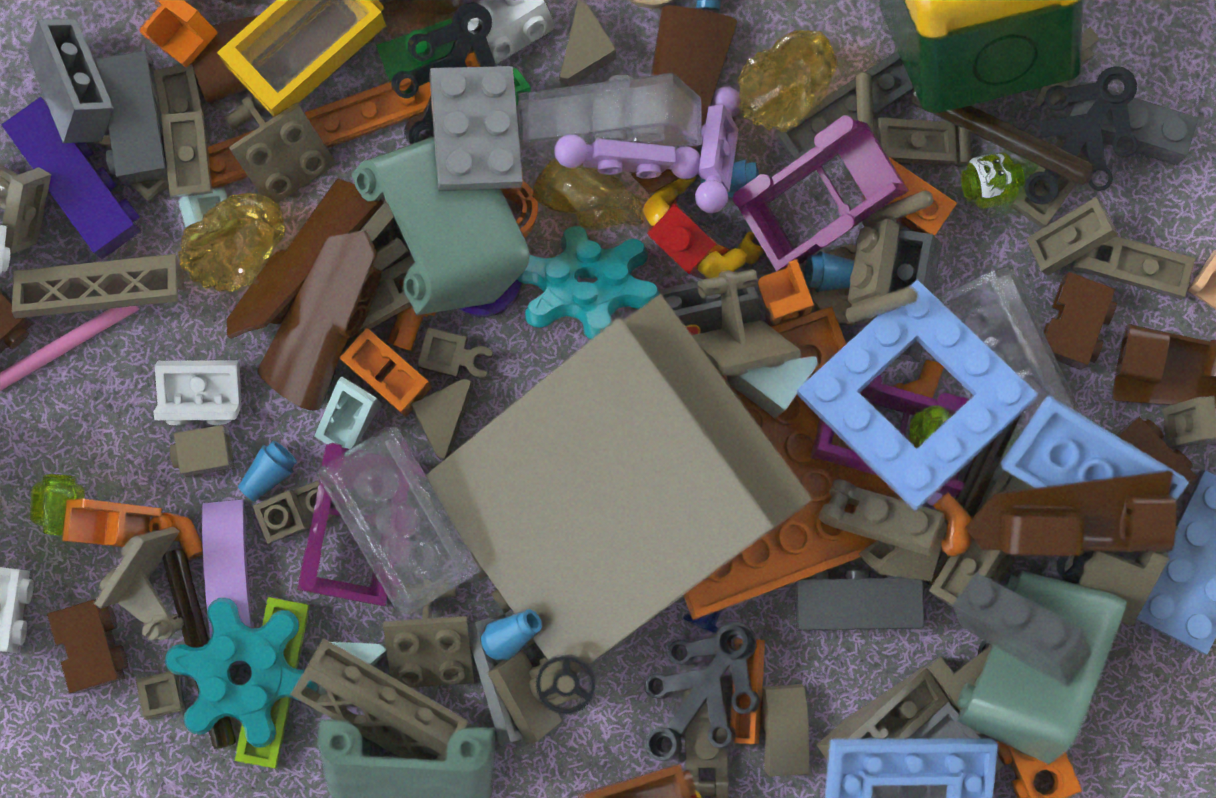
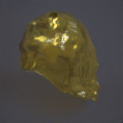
M794 30L776 41L772 48L757 52L754 57L747 59L746 64L742 67L741 75L738 77L740 85L739 97L741 100L739 108L744 119L752 120L754 126L763 125L768 132L774 127L780 132H786L789 126L798 127L799 121L806 117L815 105L821 104L838 67L836 53L824 32Z
M554 158L542 169L533 186L532 197L541 205L555 212L576 214L579 224L583 228L591 227L592 230L597 231L600 228H608L620 224L640 225L645 221L644 211L639 198L632 192L627 191L618 177L601 174L596 168L583 167V163L578 167L568 168L561 165Z
M257 193L232 195L220 203H216L215 207L203 215L201 221L193 223L183 230L181 237L182 251L178 252L179 264L182 270L189 273V278L194 283L200 281L204 288L213 287L218 292L224 290L232 292L240 287L251 285L258 276L260 267L268 262L275 248L285 236V218L283 217L280 205L271 198Z

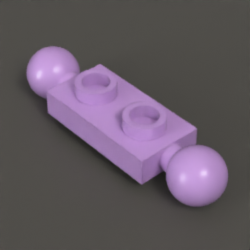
M721 87L715 91L711 105L708 107L706 124L702 126L703 145L698 174L701 179L706 181L697 188L695 200L698 207L707 213L721 211L727 204L728 192H730L739 131L732 118L740 112L742 107L740 94L731 87Z
M574 134L561 137L556 143L554 151L557 161L568 168L578 167L583 163V167L596 168L601 174L613 175L619 174L622 171L636 172V176L639 178H656L666 169H671L675 176L681 179H690L699 173L701 158L697 150L688 146L675 150L673 146L597 139L589 145L581 137Z

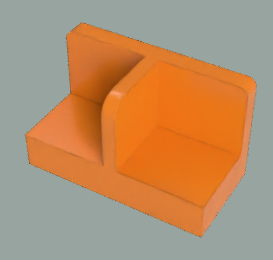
M152 0L158 8L140 27L139 32L182 66L188 67L218 34V31L198 10L184 0Z
M797 259L788 262L787 268L762 276L758 281V289L766 308L765 318L770 327L810 314L814 304Z
M89 499L67 500L62 541L123 548L135 535L139 536L148 533L150 517H161L162 508Z

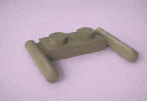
M865 71L856 75L857 120L868 124L888 158L890 157L899 163L956 164L958 166L972 164L969 163L972 159L971 132L944 121L896 118L874 119L872 75Z
M922 191L886 205L862 221L864 228L860 229L856 241L857 249L854 267L850 276L851 284L848 302L852 304V307L848 308L845 313L848 322L854 324L916 302L918 293L913 287H906L888 294L900 227L895 221L898 218L931 206L933 196L929 191Z

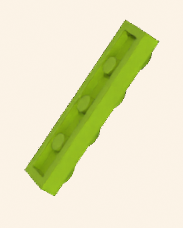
M268 597L262 626L269 621L274 613L281 610L290 611L298 618L299 631L287 643L284 650L287 663L292 668L298 669L310 605ZM280 698L274 703L271 717L276 727V736L268 746L261 748L252 746L245 737L243 725L241 726L234 761L274 769L278 768L292 698Z

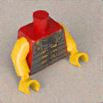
M696 176L690 179L680 178L655 191L644 205L643 214L651 225L647 232L648 236L684 271L692 276L705 280L706 278L719 277V274L729 270L733 273L744 266L745 262L749 264L756 263L764 252L761 246L752 242L755 237L752 231L745 235L737 249H731L677 198L696 180Z

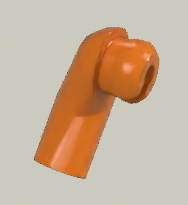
M926 359L918 380L905 385L899 382L893 387L933 398L944 367L938 362Z
M946 492L933 504V507L937 511L943 512L944 519L948 522L945 539L941 542L942 550L949 556H957L965 553L971 545L972 537L965 527L972 518L949 492Z
M168 512L161 513V517H152L149 522L150 533L175 527L180 532L174 541L180 543L187 560L203 555L202 541L190 518Z

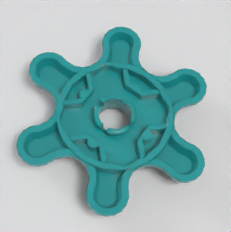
M571 226L565 230L561 237L563 252L558 256L541 258L529 255V263L526 270L517 278L519 282L536 285L543 291V294L533 299L526 308L525 320L529 325L541 328L551 325L561 317H574L582 322L584 334L590 340L613 323L611 317L617 309L622 307L640 309L660 295L654 283L635 279L631 276L632 271L643 265L648 259V251L642 241L628 239L615 248L603 249L597 242L591 241L585 229L579 226ZM578 277H580L581 279H584V278L596 279V278H597V280H596L594 283H590V282H580V283H579V282H578Z
M225 597L217 598L212 601L207 610L208 619L213 630L209 642L198 648L190 647L186 644H177L172 646L165 656L166 666L172 673L189 676L199 686L198 699L185 712L184 724L191 733L201 735L209 732L219 719L234 717L242 723L248 743L258 748L266 747L273 742L276 736V727L271 717L274 703L284 697L298 700L290 694L305 670L292 668L285 660L284 650L287 643L298 633L299 621L294 613L281 610L274 613L264 626L250 628L241 621L238 607L234 601ZM236 661L247 662L251 667L252 676L246 684L238 685L230 677L229 669ZM309 680L306 687L317 692L318 684Z

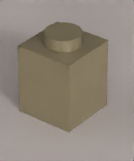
M224 425L174 433L175 444L170 445V457L173 468H179L180 474L189 477L235 469L230 432Z

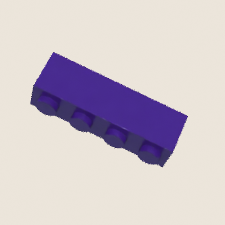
M39 97L1 124L33 169L40 167L51 174L48 191L92 252L100 259H104L141 232L135 223L140 216L126 198L119 201L112 192V189L117 186L113 178L103 166L96 170L88 159L94 154L86 142H62L48 104L42 97Z

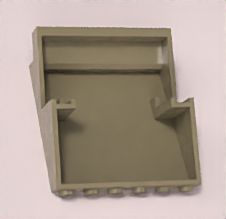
M661 294L624 321L620 317L617 318L419 480L425 490L419 493L433 513L440 509L449 523L444 525L443 528L455 545L459 546L463 542L473 555L467 561L478 577L482 580L488 575L497 588L491 595L504 613L512 609L517 614L530 609L540 617L542 628L527 645L530 647L536 642L545 655L539 660L542 665L550 658L561 654L577 656L590 665L813 500ZM570 661L571 669L577 674L584 669L579 664Z

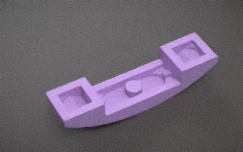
M244 500L203 503L202 545L207 610L215 599L229 598L236 603L241 621L246 626L254 628V622L251 619L245 540H247ZM208 619L209 631H210V638H211V637H212V631H213V630H212L211 623H210V621H209V619ZM236 661V662H234L232 665H240V664H248V663H247V662H244V661Z

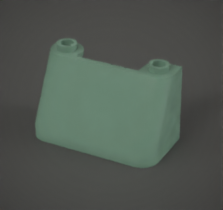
M434 137L367 159L360 163L351 174L357 191L365 200L379 201L385 196L415 260V263L406 274L403 287L405 295L410 300L416 315L494 303L526 270L529 263V249L501 189L438 191Z
M1021 570L1016 576L1010 574L1003 587L1084 630L1091 654L1066 687L992 645L980 677L973 685L967 682L959 695L957 706L961 707L962 710L957 722L1050 765L1071 747L1079 733L1122 620L1127 601L1109 592Z
M332 718L320 720L319 750L327 789L333 798H491L496 745L495 727L475 726V728L461 729L454 733L448 742L446 761L372 758V741L362 739L361 734L354 725L344 721H336Z

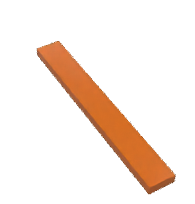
M474 52L469 53L465 59L466 66L480 67ZM409 78L402 80L399 89L402 91L408 89L411 80ZM391 82L304 113L328 149L409 120L414 116L422 115L431 96L430 82L419 86L417 93L411 98L400 97L392 89ZM251 132L208 147L212 189L248 177L229 147Z

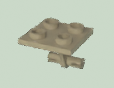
M247 96L242 100L243 105L223 116L232 130L252 117L260 125L259 128L231 145L229 149L270 208L337 164L298 103H295L265 123L260 112L266 108L255 97L250 99Z
M754 269L734 274L729 270L719 274V277L699 280L697 284L700 286L697 288L702 298L721 294L722 329L692 335V337L711 363L724 375L740 376L750 369L763 366L778 367L783 365L785 361L801 358V350L764 321L758 320L743 324L737 290L757 286L758 282L756 280L758 278Z
M175 527L132 537L121 551V555L124 558L118 567L111 570L100 583L99 588L102 592L94 602L99 608L119 603L145 624L142 628V634L144 637L149 636L147 640H155L156 638L159 640L168 639L175 632L180 631L184 625L182 617L177 618L178 614L170 615L149 581V578L162 560L164 553L168 551L180 532Z
M431 578L422 579V583L398 584L399 602L423 599L422 619L383 621L390 676L410 688L474 683L467 616L432 618L433 599L457 598L456 580L431 582Z

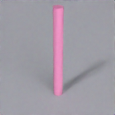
M130 306L108 309L0 372V391L140 310L139 307Z

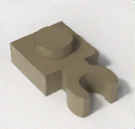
M427 327L417 367L458 378L460 367H463L473 377L486 379L488 376L487 371L477 369L474 366V362L479 356L492 358L493 351L484 346H478L471 350L465 349L468 341L467 337Z

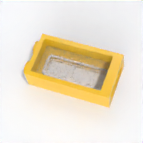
M276 0L217 53L224 65L266 110L275 117L295 103H300L386 26L382 11L385 8L379 0Z

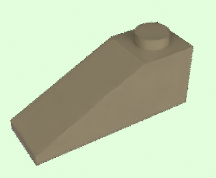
M926 667L921 668L847 717L822 739L817 746L827 761H829L830 739H908L949 700Z

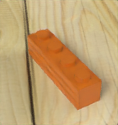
M735 638V651L742 647V638ZM756 639L755 652L747 660L751 689L758 694L760 704L758 709L752 714L738 713L731 706L730 725L736 732L734 743L760 744L765 640ZM734 683L732 687V696L735 693ZM747 693L740 698V705L743 709H747L751 705V697Z

